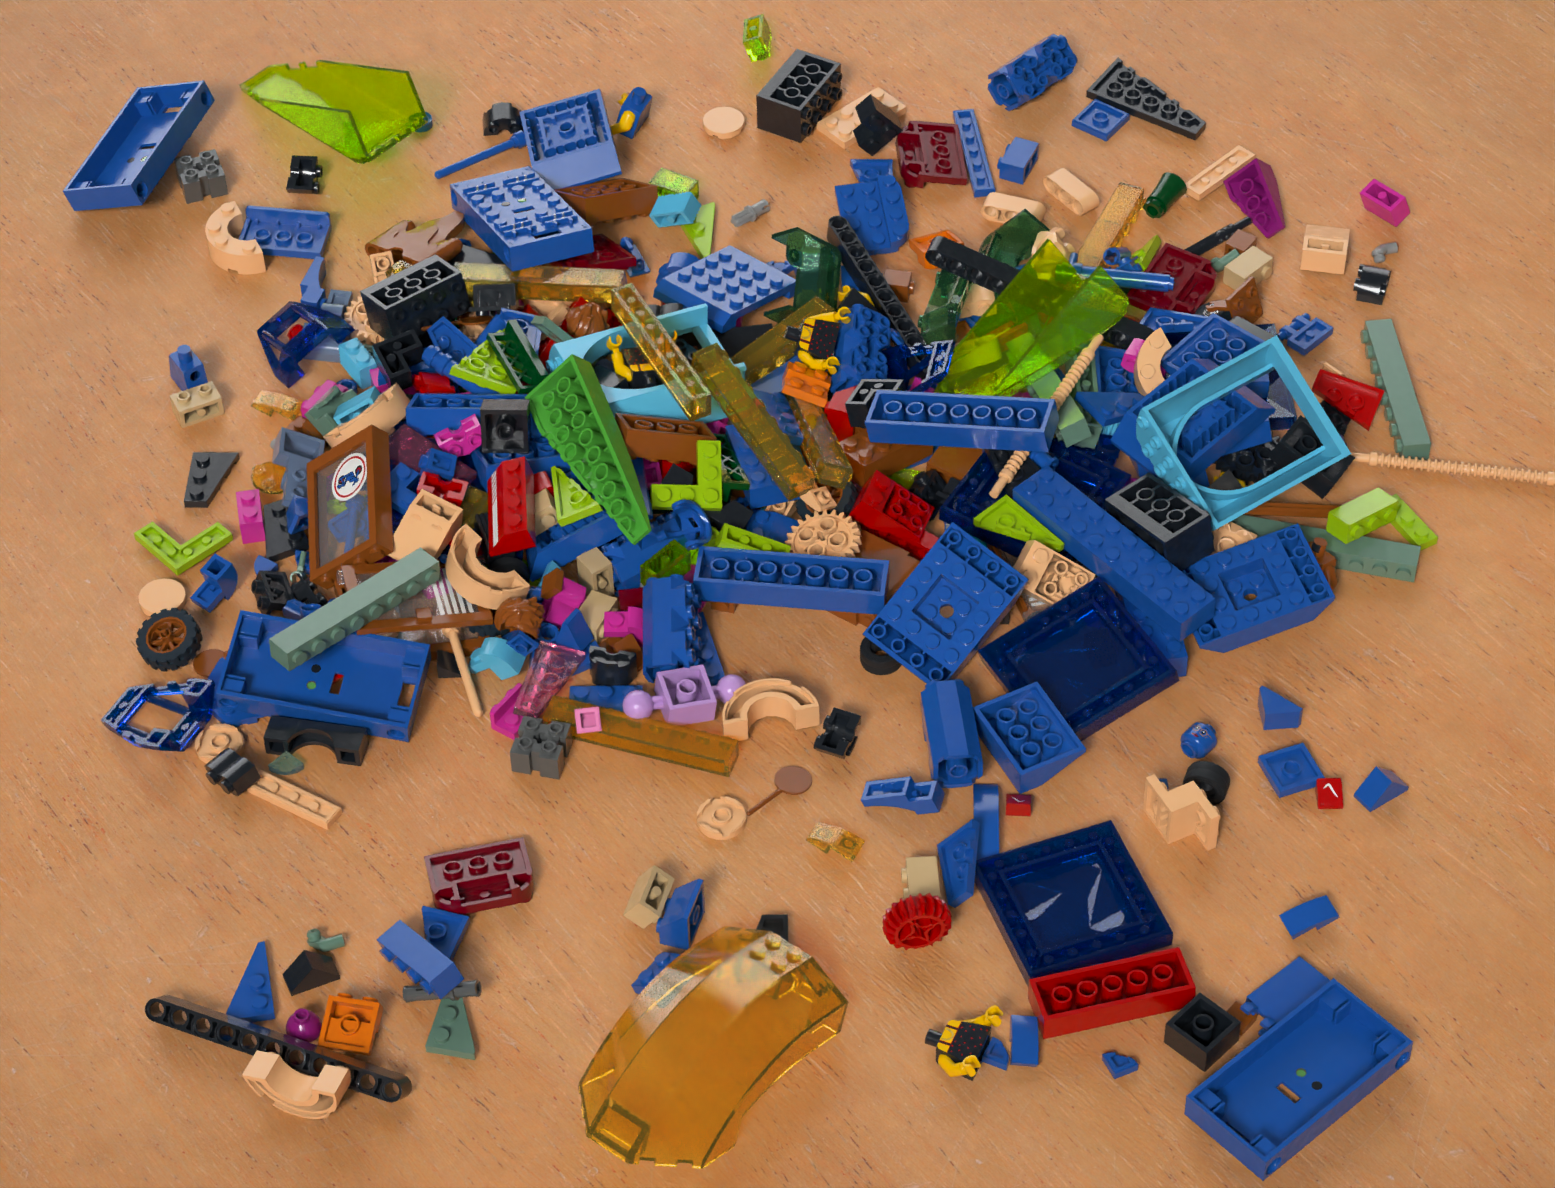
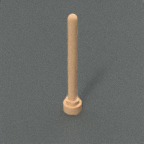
M461 627L442 628V634L450 640L475 717H481L483 714L482 707L458 636Z

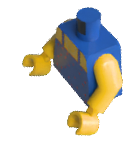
M641 87L633 88L629 95L623 93L621 95L622 99L617 101L621 105L616 124L610 125L613 135L622 134L633 139L648 118L653 97Z

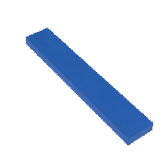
M974 109L953 111V120L955 124H958L964 161L974 198L986 197L989 193L995 192V187Z

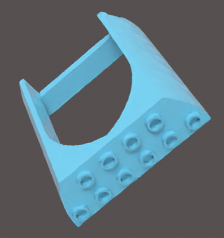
M706 303L553 344L549 360L546 361L547 371L551 374L571 354L589 361L591 364L601 356L612 354L613 351L609 350L606 346L609 336L614 344H617L616 336H621L622 343L619 347V351H621V349L634 348L663 340L665 330L667 338L674 337V330L677 332V336L693 332L716 370L643 389H620L601 385L614 417L616 413L703 421L706 424L752 410L750 385L745 383L746 365L744 362L734 365L708 325V306Z
M1277 335L1143 407L1139 412L1138 418H1136L1137 440L1141 445L1143 454L1153 464L1156 475L1166 485L1176 489L1185 498L1192 500L1202 510H1206L1212 519V531L1351 454ZM1275 369L1323 446L1257 483L1241 489L1216 490L1193 482L1177 457L1178 439L1187 420L1201 409Z

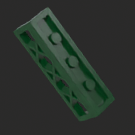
M516 319L507 321L504 332L487 334L486 339L518 394H529L549 375ZM497 341H505L506 345ZM505 353H507V354L513 356L514 359H512V358L506 356ZM513 367H515V368H517V369H520V370H522L523 372H522V373H521V372H518V371L514 370ZM521 381H524L530 385L523 386Z
M713 433L717 438L716 441L723 443L721 445L722 502L727 503L731 489L749 490L750 483L737 460L726 434Z

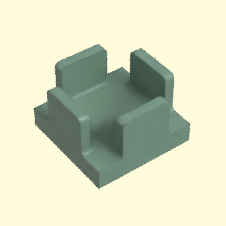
M334 385L304 415L324 436L338 426L333 419L337 407L357 396V394L352 389L342 393Z

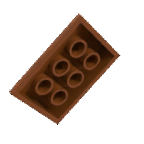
M626 178L554 189L590 226H595L596 222L600 221L602 223L615 222L614 219L617 218L629 220L633 218V215L640 217L649 216L658 198L657 185Z

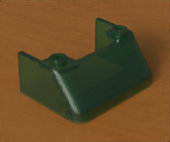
M1023 209L990 233L983 240L978 252L1015 268L1023 259L1027 260L1032 256L1031 252L1037 234L1040 231H1050V229L1028 210ZM967 280V282H966V285L975 284V283L970 282V281H968V280ZM994 292L995 302L1007 303L1009 301L1007 297Z
M799 227L772 234V239L786 245V259L790 265L797 268L793 306L786 305L765 311L763 316L785 327L789 325L799 328L805 318L822 313L835 312L837 309L841 268V253L839 249Z
M943 269L941 272L937 271L936 285L924 315H920L918 320V328H921V335L933 353L939 348L956 343L957 323L972 284H975Z

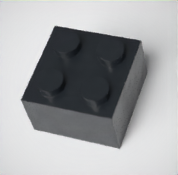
M483 399L480 408L482 453H529L531 446L530 399Z
M1199 993L1166 1023L1164 1043L1199 1069L1206 1072L1239 1041L1241 1022L1202 993Z

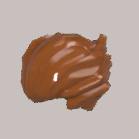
M587 303L570 309L565 316L568 334L573 335L575 339L608 330L610 328V325L607 323L608 311L603 310V307L596 303Z
M521 597L508 598L498 607L494 624L499 631L504 629H510V632L521 630L530 638L538 639L540 627L544 621L545 609L542 604L537 603V597L526 600Z

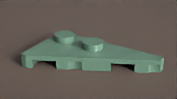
M463 998L455 1001L441 999L425 1045L426 1052L470 1060L476 1059Z

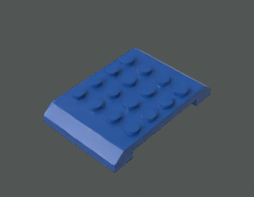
M729 245L662 278L654 289L653 297L665 304H682L684 309L706 303L708 306V325L710 328L724 333L736 327L738 318L780 296L790 299L800 294L803 284Z

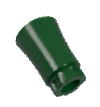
M1166 172L1162 174L1158 184L1143 205L1146 214L1153 219L1160 218L1186 193L1187 187L1185 182L1174 173Z

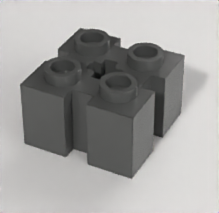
M215 149L200 152L199 156L194 158L191 155H185L174 159L177 179L187 204L202 201L203 197L211 195V198L228 195L225 174Z
M523 716L518 729L519 738L515 737L510 750L512 771L531 775L532 770L540 771L541 777L559 780L565 765L564 757H568L573 743L571 724L552 721L551 724L547 725L543 724V719Z

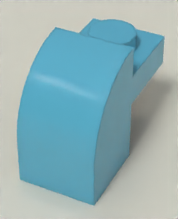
M487 637L484 639L481 648H477L472 652L468 667L472 674L490 668L501 680L519 674L526 656L524 657L506 644L507 640Z

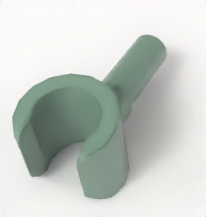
M301 551L297 571L292 572L290 575L292 583H295L298 573L305 580L307 579V575L304 572L307 554L305 551Z

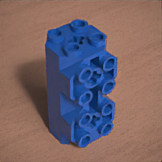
M1049 35L989 74L988 80L991 79V83L988 84V90L996 104L999 106L1004 104L1007 106L1005 109L1011 111L1035 98L1053 83L1071 74L1077 63V57L1071 50L1065 36Z
M854 304L852 308H849L851 313L843 315V317L851 319L848 324L842 323L841 320L837 322L840 323L833 357L839 360L840 365H833L837 370L831 376L830 390L831 393L833 392V395L835 392L858 385L861 379H887V359L882 350L890 345V321L881 313L871 310L862 304Z
M672 511L657 516L655 518L656 521L650 523L652 531L636 545H633L625 535H621L616 538L617 541L598 547L612 563L614 589L616 590L614 592L615 597H619L618 590L640 587L643 579L644 564L646 577L658 578L685 564L682 559L690 551L685 548L684 543L687 542L685 536L665 539L660 542L656 537V533L664 529L667 532L682 531L681 519L678 514ZM689 518L692 525L695 526L693 519ZM671 544V557L669 558V545ZM667 547V560L665 561V548ZM661 551H662V553H663V563H662V564H660V552H661ZM658 554V567L656 568V555ZM653 557H654V571H652V558H653ZM649 560H650V574H648V561H649Z
M673 574L665 578L651 577L646 580V585L643 587V675L650 683L655 684L656 672L702 665L699 658V651H702V642L700 637L695 636V631L702 628L701 617L698 615V608L702 606L700 594H695L693 583L684 580L683 575Z
M960 679L928 682L925 685V690L921 692L920 706L924 740L927 742L931 779L937 780L941 788L971 786L975 783L976 778L979 779L983 776V759L970 689Z

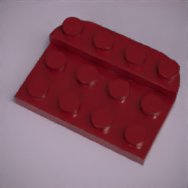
M909 121L907 126L902 127L903 131L897 135L895 146L900 175L905 181V186L909 188H923L924 182L966 185L968 178L958 124Z
M604 234L593 235L594 252L550 263L551 266L567 278L575 280V284L587 285L589 281H596V273L605 274L613 269L623 271L628 270L629 267L636 266V257Z
M1165 243L1144 272L1168 274L1170 277H1174L1173 291L1160 292L1131 288L1125 296V303L1146 312L1152 307L1195 314L1196 310L1204 305L1214 292L1217 274L1211 266L1212 262L1208 259Z
M523 837L424 856L433 903L436 909L464 915L518 903H527L532 898L531 894L534 890L533 874Z

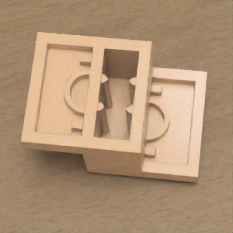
M1155 774L1146 777L1143 811L1166 842L1170 844L1195 834L1207 851L1216 848L1221 816L1217 807L1212 806L1207 799L1205 791L1199 789L1194 781L1168 791L1166 785L1160 782Z

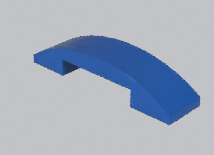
M973 784L974 820L980 823L976 865H999L998 784Z

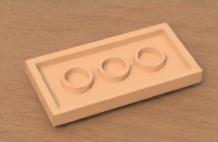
M877 87L817 123V130L843 149H846L857 142L853 130L861 122L855 107L868 95L871 94L895 112L898 118L906 113V106Z

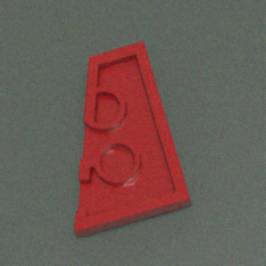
M1322 369L1319 370L1312 386L1313 393L1368 431L1385 390Z

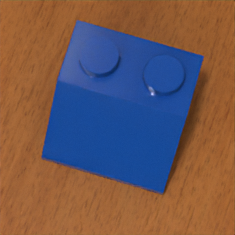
M702 879L694 880L676 888L672 897L667 898L664 907V917L658 919L656 926L660 944L690 950L705 913L704 881Z

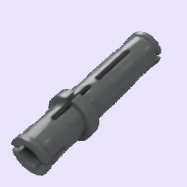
M479 980L460 982L442 999L455 1001L462 997H479L482 992L481 983ZM420 985L404 986L403 999L406 1003L439 999L433 993L428 995Z

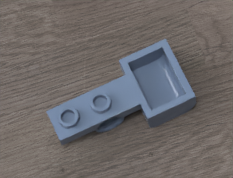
M331 289L327 302L322 303L320 323H304L298 343L300 359L341 362L338 346L351 339L349 327H344V313L347 312L346 307L351 306V301L353 300L352 291Z
M282 427L275 440L272 463L286 467L280 488L283 490L282 505L289 507L294 495L308 498L307 463L324 453L325 440Z

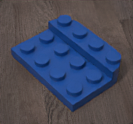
M877 175V181L835 186L839 216L844 217L849 222L869 255L899 251V247L909 238V222L902 189L893 175Z

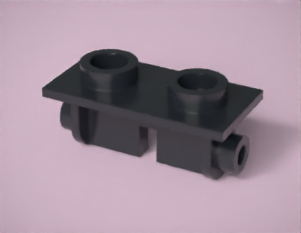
M299 573L297 574L300 581L291 586L294 597L305 604H320L321 607L326 605L328 600L321 592H315L318 587L310 582V578L308 577L305 580Z

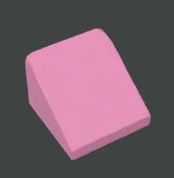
M599 707L574 709L577 734L602 731Z

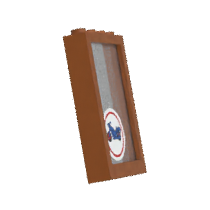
M371 424L307 463L310 582L327 590L334 586V581L344 578L341 566L372 564L393 552L389 433Z

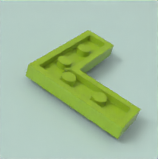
M697 440V485L651 484L650 501L652 509L673 510V503L686 499L697 503L703 511H721V441Z
M1397 494L1392 495V497L1399 501L1396 520L1390 522L1394 528L1411 545L1421 546L1420 551L1437 544V535Z
M153 521L134 533L135 540L177 576L233 541L232 533L219 522L182 545L177 543Z

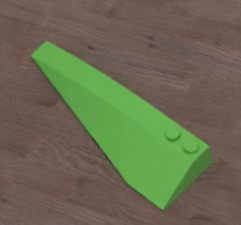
M571 354L525 396V399H530V412L541 435L546 437L551 447L558 451L560 458L571 467L570 470L579 481L595 496L594 499L598 504L606 509L608 516L615 520L618 528L633 545H636L652 530L634 466L591 363Z

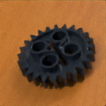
M1272 437L1270 442L1221 456L1214 462L1216 470H1221V472L1230 470L1236 479L1245 481L1247 486L1250 481L1257 483L1282 469V467L1268 457L1278 444L1280 437Z

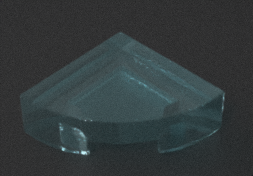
M287 751L268 765L269 771L279 775H291L304 769L303 763Z

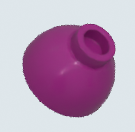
M301 1008L288 1018L286 1034L310 1043L320 1036L322 1022L314 1012Z

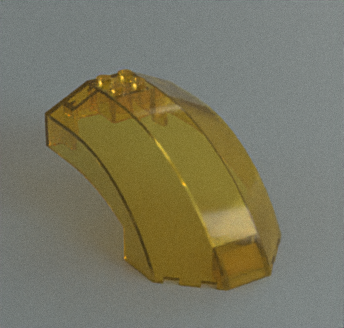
M729 926L720 928L668 964L633 1000L604 1039L578 1085V1091L582 1099V1115L586 1123V1136L628 1164H639L640 1160L654 1161L656 1166L677 1167V1163H690L692 1168H705L735 1146L742 1118L755 1102L796 1063L841 1032L848 1006L847 999L812 956L802 951L801 948L787 942L778 934H774L771 931Z

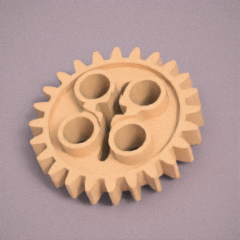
M358 296V302L351 301V307H346L347 312L344 313V325L349 327L351 338H358L360 342L365 340V344L368 345L371 342L376 344L384 341L383 337L370 328L362 297Z
M824 510L822 515L814 511V517L806 514V520L798 519L799 526H791L793 533H787L788 540L785 541V544L791 546L790 553L856 558L854 553H859V545H862L861 533L857 523L852 521L851 516L845 517L844 512L837 516L836 510H833L831 514Z

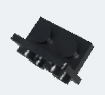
M518 283L473 285L474 307H468V311L476 312V316L499 315L501 307L515 311L524 310V306H519Z

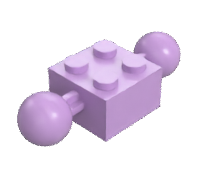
M704 665L656 672L654 687L656 696H650L643 690H634L625 696L622 707L625 715L633 721H643L652 714L653 710L661 709L667 728L711 721L715 718L716 699H720L725 704L726 701L733 697V692L746 683L740 676L729 674L722 677L716 686H711Z

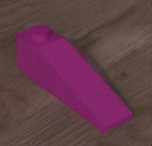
M1255 158L1223 181L1229 198L1241 208V211L1252 220V223L1266 238H1271L1285 228L1278 184L1271 165Z

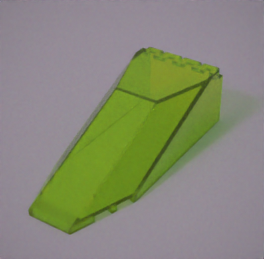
M317 60V66L307 67L304 61L298 64L300 68L290 69L288 63L268 65L239 85L244 93L259 104L355 163L365 164L366 162H372L382 153L395 146L397 142L402 141L411 135L412 132L425 125L423 118L426 116L409 71L326 60Z
M1047 238L944 361L948 365L941 378L936 377L934 380L937 384L934 393L1011 397L1062 366L1088 346L1092 339L1100 334L1102 335L1119 322L1127 312L1126 308L1129 305V298L1100 265L1089 278L1078 274L1076 269L1053 242Z

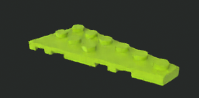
M505 328L498 330L496 333L504 332ZM488 340L475 348L470 356L462 358L458 365H453L449 373L455 377L475 383L482 388L497 391L500 394H515L517 391ZM497 341L506 345L505 341ZM505 353L506 356H508V357L514 359L513 356H511V355ZM513 367L514 370L521 373L523 372L522 370Z

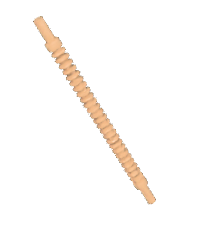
M1097 333L1088 347L1082 349L1077 360L1074 361L1071 369L1068 370L1065 378L1062 379L1059 387L1056 388L1053 396L1050 397V399H1055L1057 411L1063 405L1069 393L1072 392V388L1078 383V379L1084 374L1087 366L1094 359L1095 351L1104 339L1103 335ZM1031 451L1013 452L1007 464L1000 471L999 479L989 492L992 498H997L1005 485L1013 480L1017 470L1023 465V461L1026 460Z
M1351 452V455L1355 457L1354 462L1369 463V466L1380 464V467L1387 465V468L1392 465L1394 469L1400 466V469L1407 467V470L1413 468L1414 471L1419 468L1421 472L1423 469H1426L1427 472L1433 470L1434 473L1440 471L1441 474L1443 471H1446L1447 474L1453 472V475L1460 473V476L1465 473L1467 477L1473 474V477L1480 475V478L1486 476L1487 479L1492 476L1494 480L1496 477H1499L1500 480L1506 478L1507 481L1513 479L1514 482H1516V479H1519L1521 483L1523 480H1526L1527 483L1533 481V484L1540 482V485L1543 482L1548 486H1554L1555 472L1553 471L1544 473L1542 470L1541 473H1538L1537 470L1531 472V469L1524 471V468L1518 471L1517 468L1511 470V467L1504 469V466L1498 468L1497 465L1492 468L1491 465L1484 467V464L1478 466L1477 463L1472 466L1470 462L1468 465H1465L1464 462L1458 464L1457 461L1451 463L1450 460L1445 463L1443 459L1441 462H1438L1437 459L1431 461V458L1424 460V457L1419 460L1418 457L1411 459V456L1404 458V455L1399 458L1397 454L1392 457L1391 454H1388V456H1385L1384 453L1378 455V452H1370V454Z

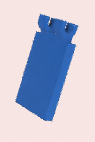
M1299 956L1246 997V1003L1241 1005L1240 1010L1247 1015L1252 1014L1254 1016L1258 1014L1264 1018L1260 1022V1026L1263 1028L1258 1032V1035L1262 1036L1330 980Z

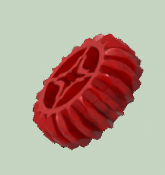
M919 893L917 896L910 895L906 899L900 898V902L892 903V908H887L886 914L882 916V928L889 944L894 945L895 948L903 947L905 950L909 948H924L928 945L933 946L934 942L942 941V936L948 935V930L952 928V916L947 904L938 895L932 897L930 893L925 896Z

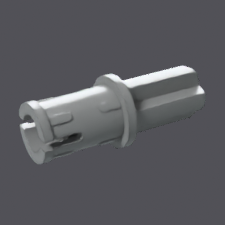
M765 199L752 206L747 205L744 207V210L732 215L731 223L735 227H739L748 221L753 222L758 216L769 212L770 206L764 208V206L769 205Z

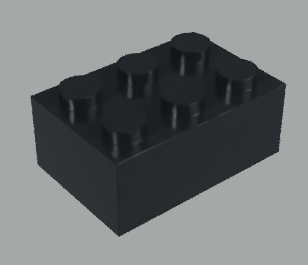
M1300 415L1268 457L1283 468L1318 449L1323 444L1308 420ZM1350 454L1301 483L1323 499L1355 457Z

